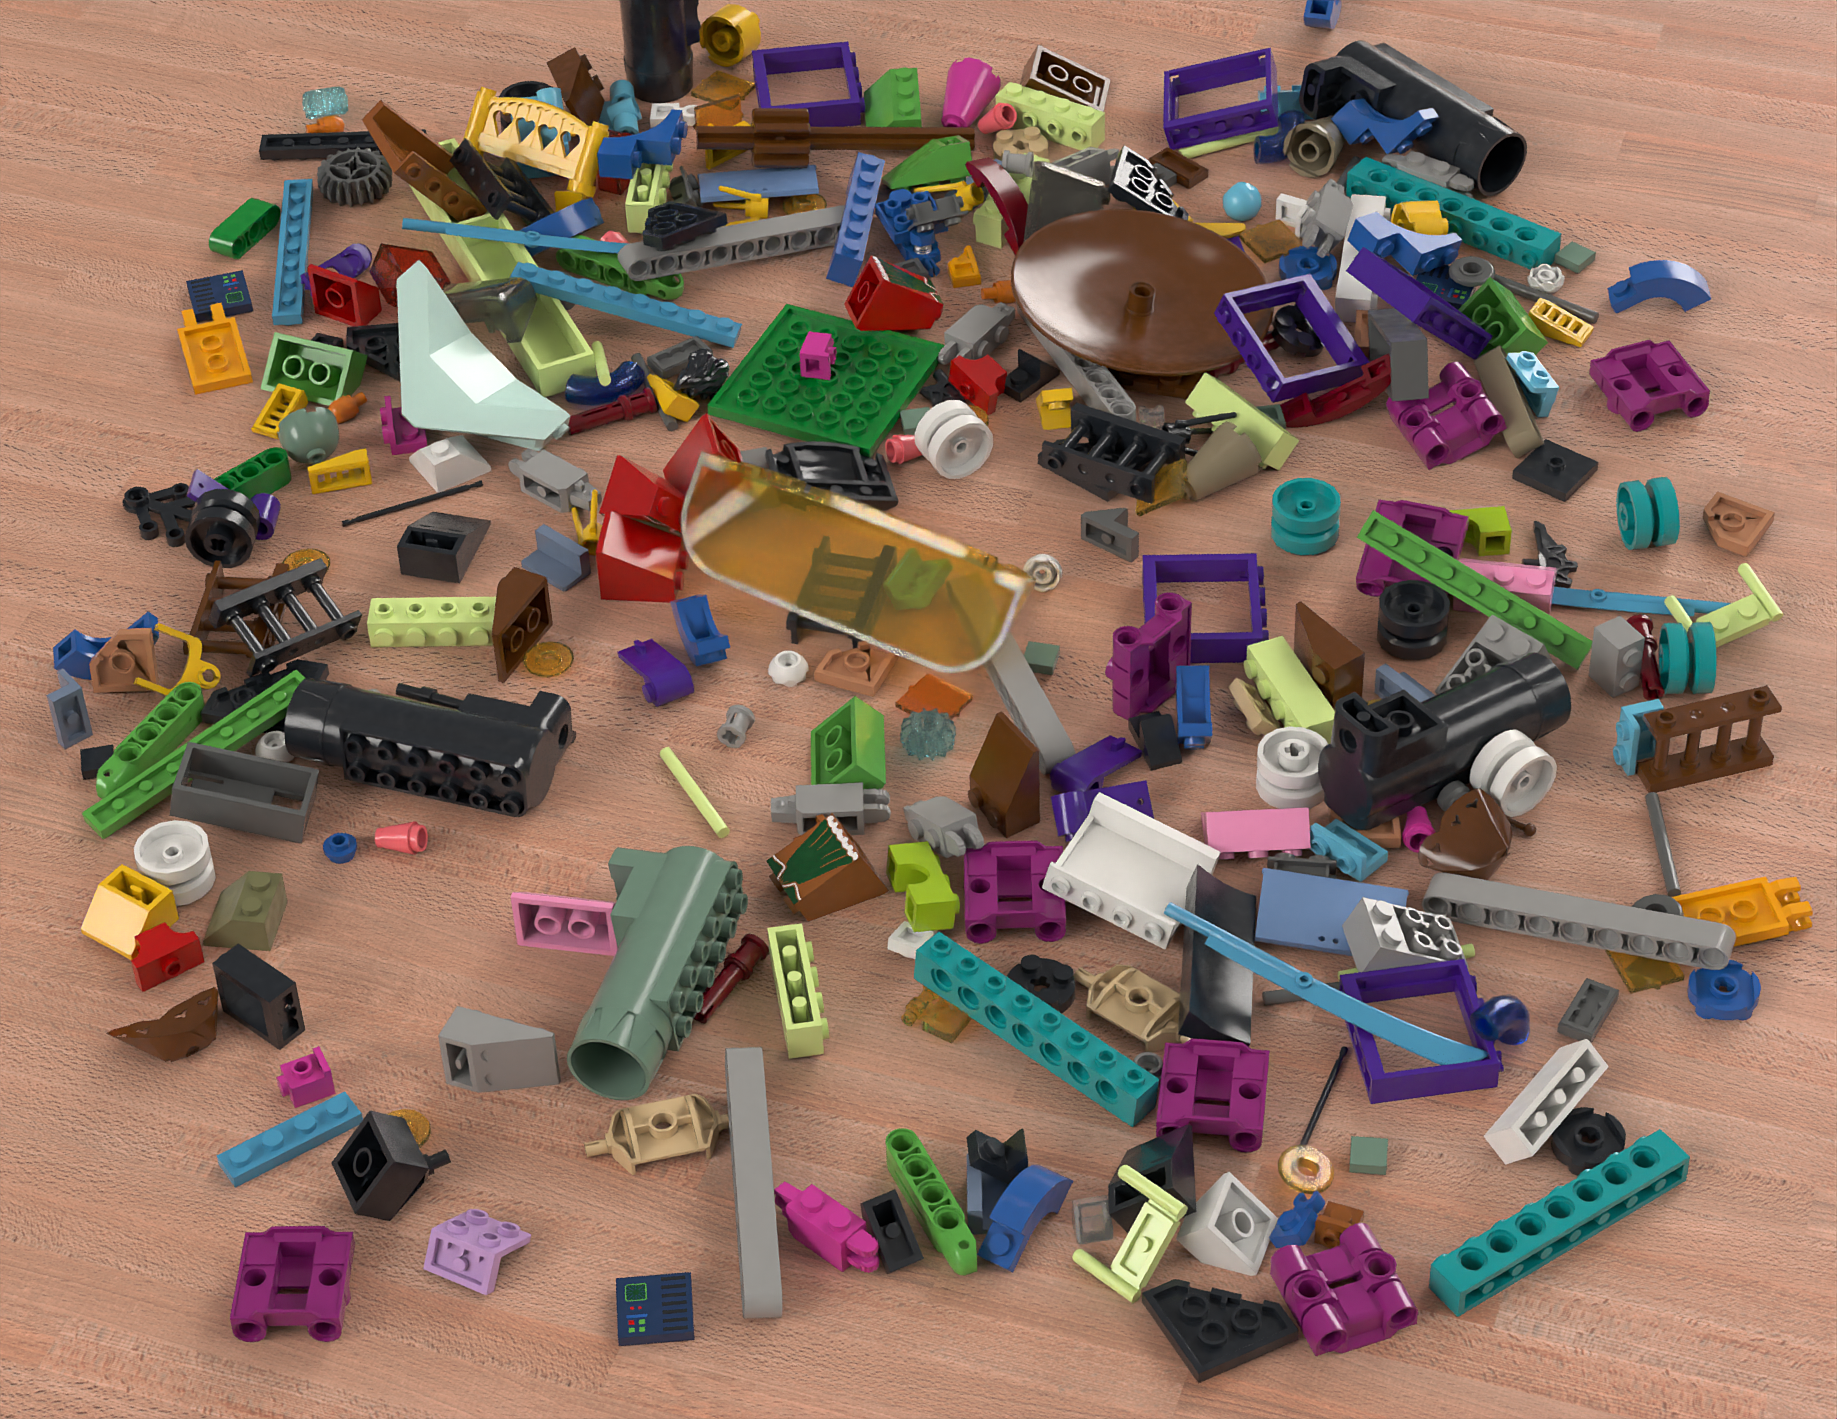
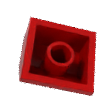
M313 264L307 267L316 314L350 326H365L382 311L378 287Z

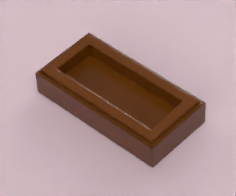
M1168 147L1148 159L1152 165L1158 163L1176 173L1177 183L1187 189L1208 178L1207 168Z

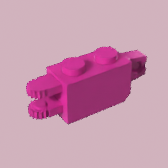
M784 1181L774 1189L775 1204L782 1209V1215L787 1218L788 1230L793 1238L841 1272L845 1271L850 1265L864 1271V1273L873 1272L879 1268L880 1262L878 1255H876L879 1249L878 1241L867 1232L866 1221L813 1184L804 1191H801Z

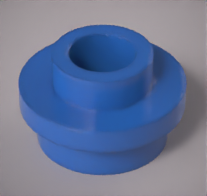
M347 833L333 834L324 841V854L333 863H347L355 856L357 850L356 839Z

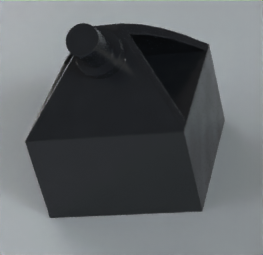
M369 1111L331 1164L355 1214L391 1221L425 1183L428 1176L435 1174V1169L451 1163L446 1149L430 1156L427 1153L422 1155L405 1118Z

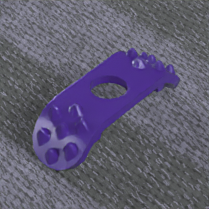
M354 243L318 267L324 269L333 268L339 274L356 278L370 267L372 253L366 245ZM308 272L300 275L301 284H305V290L311 291Z

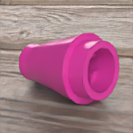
M1417 806L1407 812V820L1402 835L1403 843L1411 851L1418 853L1421 844L1427 836L1435 833L1427 816L1426 809L1421 806Z

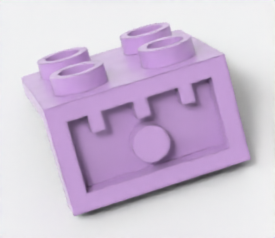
M469 1209L431 1229L423 1269L488 1295L494 1292L501 1257L530 1243L531 1234L520 1230V1227L514 1223L500 1222L490 1218L488 1213L483 1210Z

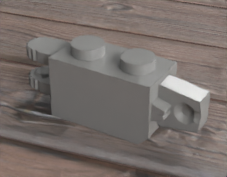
M1088 147L1052 162L1048 169L1049 177L1038 183L1041 199L1047 200L1051 193L1062 190H1072L1079 193L1102 191L1103 186L1110 184L1115 166H1110V161L1117 158L1119 149L1105 150Z
M1412 150L1406 156L1392 153L1386 154L1382 159V163L1473 198V195L1468 191L1473 190L1474 180L1460 174V168L1447 162L1433 159Z
M1331 178L1319 192L1315 190L1310 195L1306 203L1309 206L1308 210L1301 219L1303 224L1300 237L1303 238L1302 245L1307 249L1312 245L1318 247L1317 255L1321 258L1329 254L1344 238L1353 209L1352 201L1344 195V187L1341 184H1337Z
M1002 302L993 308L984 304L975 305L944 332L945 346L939 352L938 362L947 365L959 355L970 360L980 359L987 354L990 355L994 349L1003 344L1008 338V326L1015 318V308L1007 306Z
M528 448L521 453L523 461L516 458L509 461L510 472L520 479L521 491L560 513L570 512L573 507L577 506L588 511L591 510L592 491L596 488L589 484L588 473L583 469L577 468L544 449L538 453ZM597 490L599 505L602 502L601 492Z
M863 783L796 785L795 795L771 798L772 822L797 824V832L802 835L816 825V816L823 814L826 818L833 813L850 835H865L864 823L885 822L890 818L891 810L888 807L890 795L887 790H881L880 788L879 790L863 789Z
M946 796L934 797L927 801L921 800L911 806L903 807L905 820L908 822V829L913 839L919 842L928 841L931 849L945 858L953 855L957 857L964 855L965 848L979 849L984 846V839L978 829L976 814Z

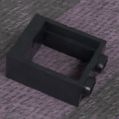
M239 943L212 963L222 1010L278 1050H281L305 1031L295 981Z

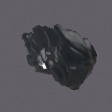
M699 349L690 353L688 365L685 370L682 369L673 388L675 391L681 389V393H687L690 398L700 395L701 400H706L709 396L711 401L728 378L730 366L726 360L714 357L710 350Z

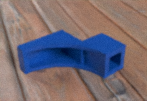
M1363 98L1349 101L1331 119L1349 145L1358 143L1364 145L1376 138L1386 154L1397 152L1403 154L1414 145L1412 141L1425 135L1432 129L1433 126L1431 124L1439 116L1433 108L1418 110L1404 120L1392 119L1374 110Z
M671 109L668 116L661 123L647 131L624 137H604L597 153L600 177L633 179L636 169L641 168L642 163L672 166L675 156L681 152L682 138H686L688 131L687 122L683 121L682 110Z
M1377 211L1356 218L1347 239L1358 252L1362 247H1365L1381 258L1391 255L1412 276L1451 264L1457 258L1458 250L1462 243V239L1456 233L1426 235L1409 231L1388 221Z
M1209 665L1176 666L1178 744H1184V749H1204L1205 744L1211 743L1212 722Z

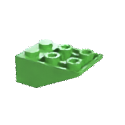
M959 135L933 139L881 178L882 183L891 189H906L910 191L913 185L922 184L923 187L939 185V181L949 179L950 183L967 181L966 176H971L965 166L967 161H972L970 142Z

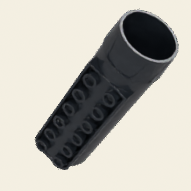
M619 0L624 42L623 60L627 81L633 85L635 98L649 103H667L687 95L693 87V52L691 45L700 42L699 30L701 25L697 11L699 1Z
M1363 40L1355 41L1341 49L1335 57L1310 63L1305 67L1299 103L1303 112L1315 120L1334 116L1349 101L1363 98L1380 114L1398 120H1404L1418 110L1433 108L1439 117L1431 124L1433 127L1423 136H1418L1412 141L1414 145L1410 149L1460 168V174L1474 180L1473 189L1486 196L1497 195L1508 188L1517 178L1524 165L1527 154L1525 138L1494 117V108L1386 43L1372 45Z
M1531 652L1498 664L1485 673L1422 702L1415 699L1405 689L1370 705L1356 692L1340 698L1335 704L1331 743L1322 749L1318 761V774L1324 791L1325 804L1351 827L1357 830H1370L1411 811L1417 806L1438 798L1442 789L1453 781L1459 780L1465 785L1470 783V770L1475 758L1495 736L1504 731L1516 729L1534 742L1560 728L1568 721L1571 714V696L1565 678L1549 658L1542 654Z
M306 678L297 686L290 700L285 719L284 739L286 749L290 755L327 766L343 767L344 779L348 781L502 815L521 817L526 814L529 808L538 806L547 795L554 776L555 766L571 743L573 730L571 706L568 701L558 694L539 691L530 706L468 693L459 708L453 709L369 691L346 683Z

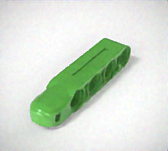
M578 234L572 237L577 239L594 240L589 237ZM560 248L556 253L557 262L563 269L633 294H650L664 300H674L682 296L684 292V280L681 273L642 281L632 280L619 263L618 254L564 248Z
M184 682L176 686L116 747L113 755L98 770L96 791L99 798H105L172 753L202 722L201 711L205 703L200 685L194 682ZM110 772L109 777H105L104 774Z
M899 1128L891 1131L885 1140L888 1171L933 1247L944 1255L949 1266L958 1275L966 1276L977 1272L976 1239L965 1223V1216L961 1207L923 1144L912 1130Z

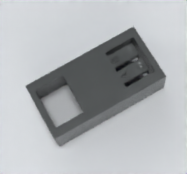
M1395 308L1368 310L1369 362L1388 353L1390 355L1391 384L1385 389L1392 401L1429 398L1428 343L1425 335L1415 323Z
M188 742L172 787L169 816L302 844L316 798L319 769ZM189 778L193 779L191 787L187 786ZM274 795L303 801L301 809L296 810L273 805Z

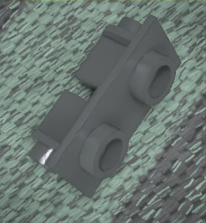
M681 166L682 175L670 181L669 189L674 199L673 202L701 208L704 203H701L700 193L697 190L700 188L695 176L692 173L688 175L683 166Z
M956 195L936 199V211H933L931 201L912 204L910 208L906 209L907 219L913 220V224L907 229L908 231L917 229L918 233H924L935 229L934 225L944 223L945 227L957 225L962 222L961 218L969 212L968 210L961 212L960 208L964 207L963 199L961 196L956 197Z
M1279 853L1275 857L1268 856L1267 868L1336 879L1337 860H1330L1329 857L1322 855H1313L1309 859L1295 858L1294 855L1289 853Z

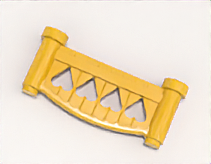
M481 86L480 91H477L463 139H468L482 157L484 152L569 178L567 190L582 192L585 196L594 197L597 187L593 185L599 169L597 153L603 138L609 136L608 125L593 121L592 126H588L574 115L554 105L527 98L495 97L497 91ZM502 111L505 116L511 114L513 120L499 135L496 115ZM524 118L528 123L534 121V130L521 142L518 127L519 120ZM544 125H547L550 130L556 128L558 132L556 138L546 148L543 147L540 133ZM569 132L573 137L579 135L580 143L566 156L563 142L564 134Z

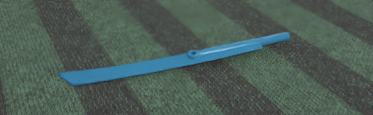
M403 218L402 229L519 243L531 248L546 246L618 254L622 247L629 244L541 235L535 231L523 232Z
M1554 587L1552 604L1672 615L1664 603L1667 597L1605 592L1602 589L1591 591ZM1677 598L1688 616H1694V612L1708 614L1731 604Z
M1172 902L1165 908V915L1208 937L1204 944L1302 999L1439 1065L1479 1061L1488 1056V1052L1432 1033L1363 1003Z

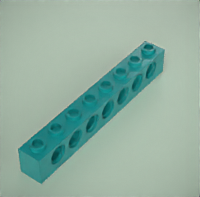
M1369 157L1363 158L1347 173L1346 196L1350 198L1352 194L1386 196V208H1391V214L1394 206L1400 204V202L1438 201L1442 218H1446L1448 221V234L1456 233L1463 243L1530 270L1541 264L1551 265L1555 261V254L1560 251L1562 234Z
M937 932L916 950L915 980L1131 1127H1134L1155 1108L1159 1085L1157 1077L941 932Z
M1661 1129L1649 1136L1640 1137L1632 1146L1620 1153L1615 1152L1611 1154L1600 1165L1593 1169L1584 1170L1576 1179L1564 1186L1555 1187L1544 1198L1535 1203L1526 1204L1520 1212L1506 1220H1499L1488 1231L1477 1237H1470L1462 1246L1449 1254L1438 1256L1431 1264L1429 1289L1457 1317L1461 1316L1687 1180L1690 1156Z

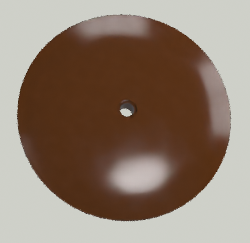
M1131 209L1082 212L1047 224L1033 233L1023 243L1014 258L1011 269V287L1016 303L1027 320L1043 336L1067 352L1089 362L1119 371L1152 376H1178L1203 373L1221 368L1243 358L1238 349L1233 345L1223 326L1218 322L1214 312L1225 293L1268 284L1265 275L1257 264L1239 247L1221 235L1181 218ZM1274 307L1243 314L1260 341L1268 333L1273 319Z

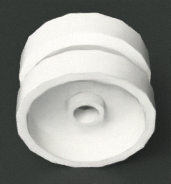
M947 400L935 405L919 421L915 431V445L940 475L948 479H960L971 475L987 460L993 447V434L966 403L960 400Z
M1303 727L1275 729L1265 735L1258 744L1256 789L1260 797L1269 805L1279 809L1305 807L1310 809L1321 803L1324 799V791L1319 779L1318 761L1322 749L1328 745L1326 739L1317 732Z
M1516 729L1508 730L1495 736L1480 751L1470 770V783L1474 789L1480 788L1491 795L1505 815L1510 817L1520 816L1533 809L1550 790L1556 777L1557 765L1552 756L1535 746L1534 742L1525 734Z
M173 820L162 822L147 829L137 839L134 846V855L139 873L173 890L176 906L190 904L202 898L212 888L216 879L207 834L200 826L189 821Z

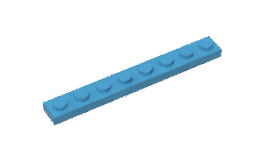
M312 179L284 180L272 310L273 325L290 326L303 324L305 284H301L300 275L307 273L314 192Z
M518 262L510 275L509 286L692 337L698 336L700 339L734 348L740 335L742 324L734 322L729 318H719L705 314L701 310H690L679 307L672 302H661L643 294L625 292L614 286L607 287L593 283L589 279L571 277L560 271L539 268L532 263Z

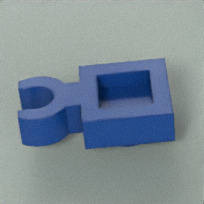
M1314 1191L1310 1199H1307L1304 1193H1299L1294 1199L1293 1204L1295 1207L1293 1210L1283 1212L1278 1218L1277 1224L1269 1236V1239L1276 1248H1282L1287 1245L1303 1246L1307 1243L1315 1229L1317 1214L1325 1206V1200L1318 1191Z

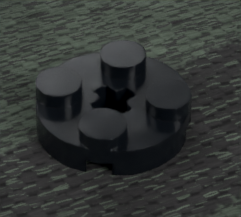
M1296 303L1295 305L1284 306L1276 312L1271 323L1274 328L1272 336L1281 348L1296 355L1297 351L1306 353L1305 357H1314L1322 352L1325 346Z
M1033 954L1026 955L1021 959V963L1014 966L1007 975L1009 979L1060 1013L1068 1010L1075 999L1073 969L1058 961L1040 958ZM1039 985L1047 987L1042 988L1040 991L1034 990V987Z
M1574 1108L1552 1133L1551 1147L1557 1159L1568 1166L1572 1174L1578 1176L1584 1170L1593 1169L1605 1162L1611 1154L1622 1152L1625 1147L1626 1132L1620 1121L1607 1112L1605 1116L1594 1113V1108ZM1587 1136L1589 1140L1595 1139L1596 1141L1595 1143H1585L1582 1141V1137Z

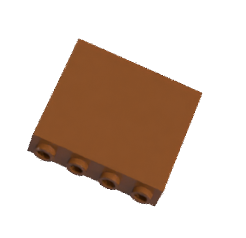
M380 100L362 118L364 125L397 176L459 222L482 216L487 212V209L479 200L448 177L447 174L454 168L449 161L453 154L401 114Z

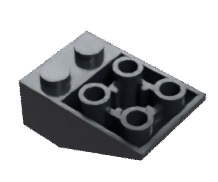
M431 512L407 526L397 544L401 574L460 584L491 525V520Z
M1190 1124L1127 1150L1108 1185L1109 1215L1127 1233H1129L1144 1203L1148 1202L1149 1198L1119 1178L1118 1170L1123 1165L1130 1166L1185 1204L1188 1209L1183 1217L1197 1212L1193 1133Z

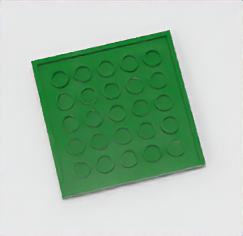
M786 304L707 405L708 415L806 442H833L860 447V454L871 458L899 420L900 412L907 409L938 366V355L945 345L890 330L860 331L855 328L851 320ZM809 331L832 334L833 347H836L837 354L835 363L830 364V380L801 376L799 353Z

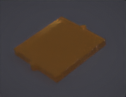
M737 94L694 107L695 124L693 128L695 131L697 126H708V123L714 126H734L742 122L744 114L741 111L740 96Z
M927 673L914 686L910 685L908 687V691L895 702V706L941 730L954 717L960 716V712L973 700V695Z

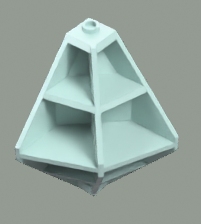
M420 260L397 279L401 407L403 417L414 428L475 434L535 451L542 450L553 438L558 440L568 431L569 427L567 425L570 415L547 398L517 380L472 334L432 274Z

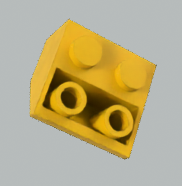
M121 864L98 884L82 924L81 932L120 955L133 960L138 955L134 936L163 922H166L170 928L179 920L173 890Z

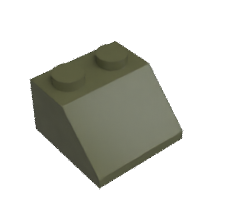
M248 871L220 893L203 939L204 946L233 948L239 943L249 950L271 951L288 903L282 873Z

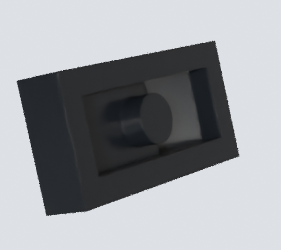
M1018 349V367L1007 375L1004 394L1021 403L1059 376L1060 370Z
M1160 711L1128 718V728L1139 749L1142 750V755L1151 771L1182 763L1177 735L1170 714L1161 715Z
M1024 1129L1017 1131L1004 1143L978 1130L973 1131L966 1137L969 1163L973 1168L1010 1184L1019 1173L1028 1167Z
M896 1189L860 1203L862 1219L866 1221L867 1232L878 1241V1253L887 1274L924 1259Z

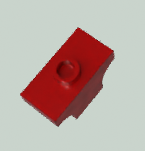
M988 354L976 360L966 359L959 355L951 360L948 381L960 391L965 399H968L987 417L996 411L998 396L1004 393L1007 371Z
M163 922L134 936L138 955L131 960L136 984L142 992L205 962L200 939L194 931L178 933L171 930L166 922Z

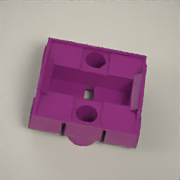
M1650 339L1611 349L1605 357L1591 360L1589 375L1607 397L1608 410L1615 414H1620L1633 431L1640 432L1646 430L1653 423L1655 415L1681 408L1688 417L1693 418L1703 414L1709 406L1710 390L1670 340L1660 343H1654ZM1656 388L1659 389V391L1648 394L1646 393V391Z
M1451 362L1444 366L1439 375L1441 382L1428 389L1429 398L1392 401L1389 397L1386 403L1391 420L1428 470L1441 463L1452 464L1488 445L1494 435L1507 429L1503 416L1484 393L1481 382L1473 379L1460 362ZM1451 403L1454 405L1435 416L1430 415Z
M1378 500L1375 510L1377 513L1459 561L1469 525L1468 516L1452 513L1446 508L1406 500L1396 502ZM1365 544L1356 576V587L1361 593L1378 597L1383 593L1386 586L1389 587L1396 582L1405 580H1420L1431 583L1370 545ZM1443 590L1447 597H1449V593Z
M1167 592L1160 594L1155 599V616L1139 629L1133 626H1122L1113 632L1112 657L1106 666L1105 675L1112 680L1113 712L1126 720L1138 716L1140 713H1152L1176 693V666H1190L1192 603L1177 593Z
M1036 840L988 842L979 849L965 848V934L970 941L979 944L988 943L996 937L997 929L1035 928L1036 936L1045 942H1055L1065 936V899L1042 889L1048 867L1051 862L1056 863L1063 853V846H1045ZM1029 897L1032 899V901L998 902L1000 898Z
M1191 1039L1184 1044L1165 1043L1156 1120V1137L1190 1124L1192 1126V1133L1229 1136L1230 1145L1239 1152L1249 1153L1257 1151L1262 1145L1270 1050L1251 1049L1243 1042ZM1198 1099L1228 1101L1230 1106L1197 1104L1195 1101Z
M1357 1223L1345 1229L1339 1238L1340 1246L1305 1256L1299 1246L1287 1245L1277 1250L1271 1257L1270 1275L1315 1356L1333 1351L1343 1354L1389 1339L1398 1330L1417 1324L1419 1312L1396 1273L1397 1264L1395 1258L1383 1251L1371 1228L1366 1223ZM1350 1277L1355 1281L1334 1289L1328 1287V1284Z
M271 1226L265 1232H245L230 1314L234 1336L245 1342H258L266 1336L267 1326H307L309 1335L318 1341L331 1342L339 1339L342 1334L345 1308L351 1299L349 1282L355 1250L353 1232H334L325 1226ZM281 1289H309L308 1294H278V1291Z

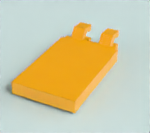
M222 303L210 305L213 315L212 322L198 325L193 309L181 311L184 328H179L177 331L195 395L253 383L235 317H225Z
M1765 876L1672 897L1681 905L1685 917L1722 923L1731 927L1736 934L1733 947L1789 935L1791 931L1797 932L1812 927V921L1809 916L1813 915V910L1808 901L1800 902L1798 891H1801V885L1797 877L1777 879L1769 883Z

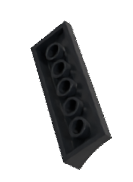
M1197 864L1186 887L1185 910L1254 946L1256 896L1223 883ZM1184 925L1178 1035L1193 1039L1243 1042L1249 1047L1251 1042L1253 972L1205 945L1204 943L1208 937Z

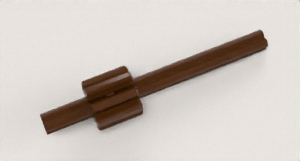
M754 108L751 115V126L696 127L697 149L751 150L752 166L755 168H807L810 150L917 151L933 139L957 135L970 142L971 151H974L975 129L973 127H810L808 109Z

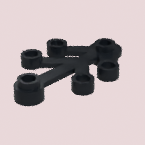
M178 483L170 488L149 493L144 487H133L125 492L122 502L123 507L127 512L137 515L140 522V534L144 540H153L159 536L158 524L156 521L151 520L150 511L160 514L166 528V539L169 546L180 547L185 543L184 530L179 528L176 519L190 521L193 510L188 508L194 507L195 501L187 497L189 489L187 484ZM171 498L173 499V501H171V502H167V503L161 502V501H164V500H167V499H171Z

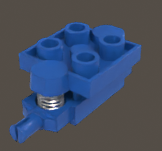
M906 189L892 191L889 199L875 203L877 217L905 261L919 258L929 276L934 277L933 273L937 276L940 273V268L936 263L941 261V254L935 234L947 232L948 227H945L944 223L934 225L935 229L928 232L918 233L917 229L908 231L907 228L913 224V220H908L906 216V209L910 208V205L931 201L933 211H936L937 207L929 191L913 194Z

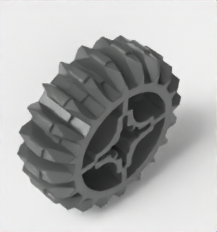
M359 147L354 150L347 148V151L341 152L338 150L336 155L330 154L327 160L321 161V166L318 167L317 183L324 199H329L330 203L338 202L339 206H344L345 204H349L350 207L357 204L362 206L363 203L367 202L373 204L374 199L380 200L383 194L389 193V188L392 187L393 174L385 157L380 155L379 151L371 152L370 148L361 150Z

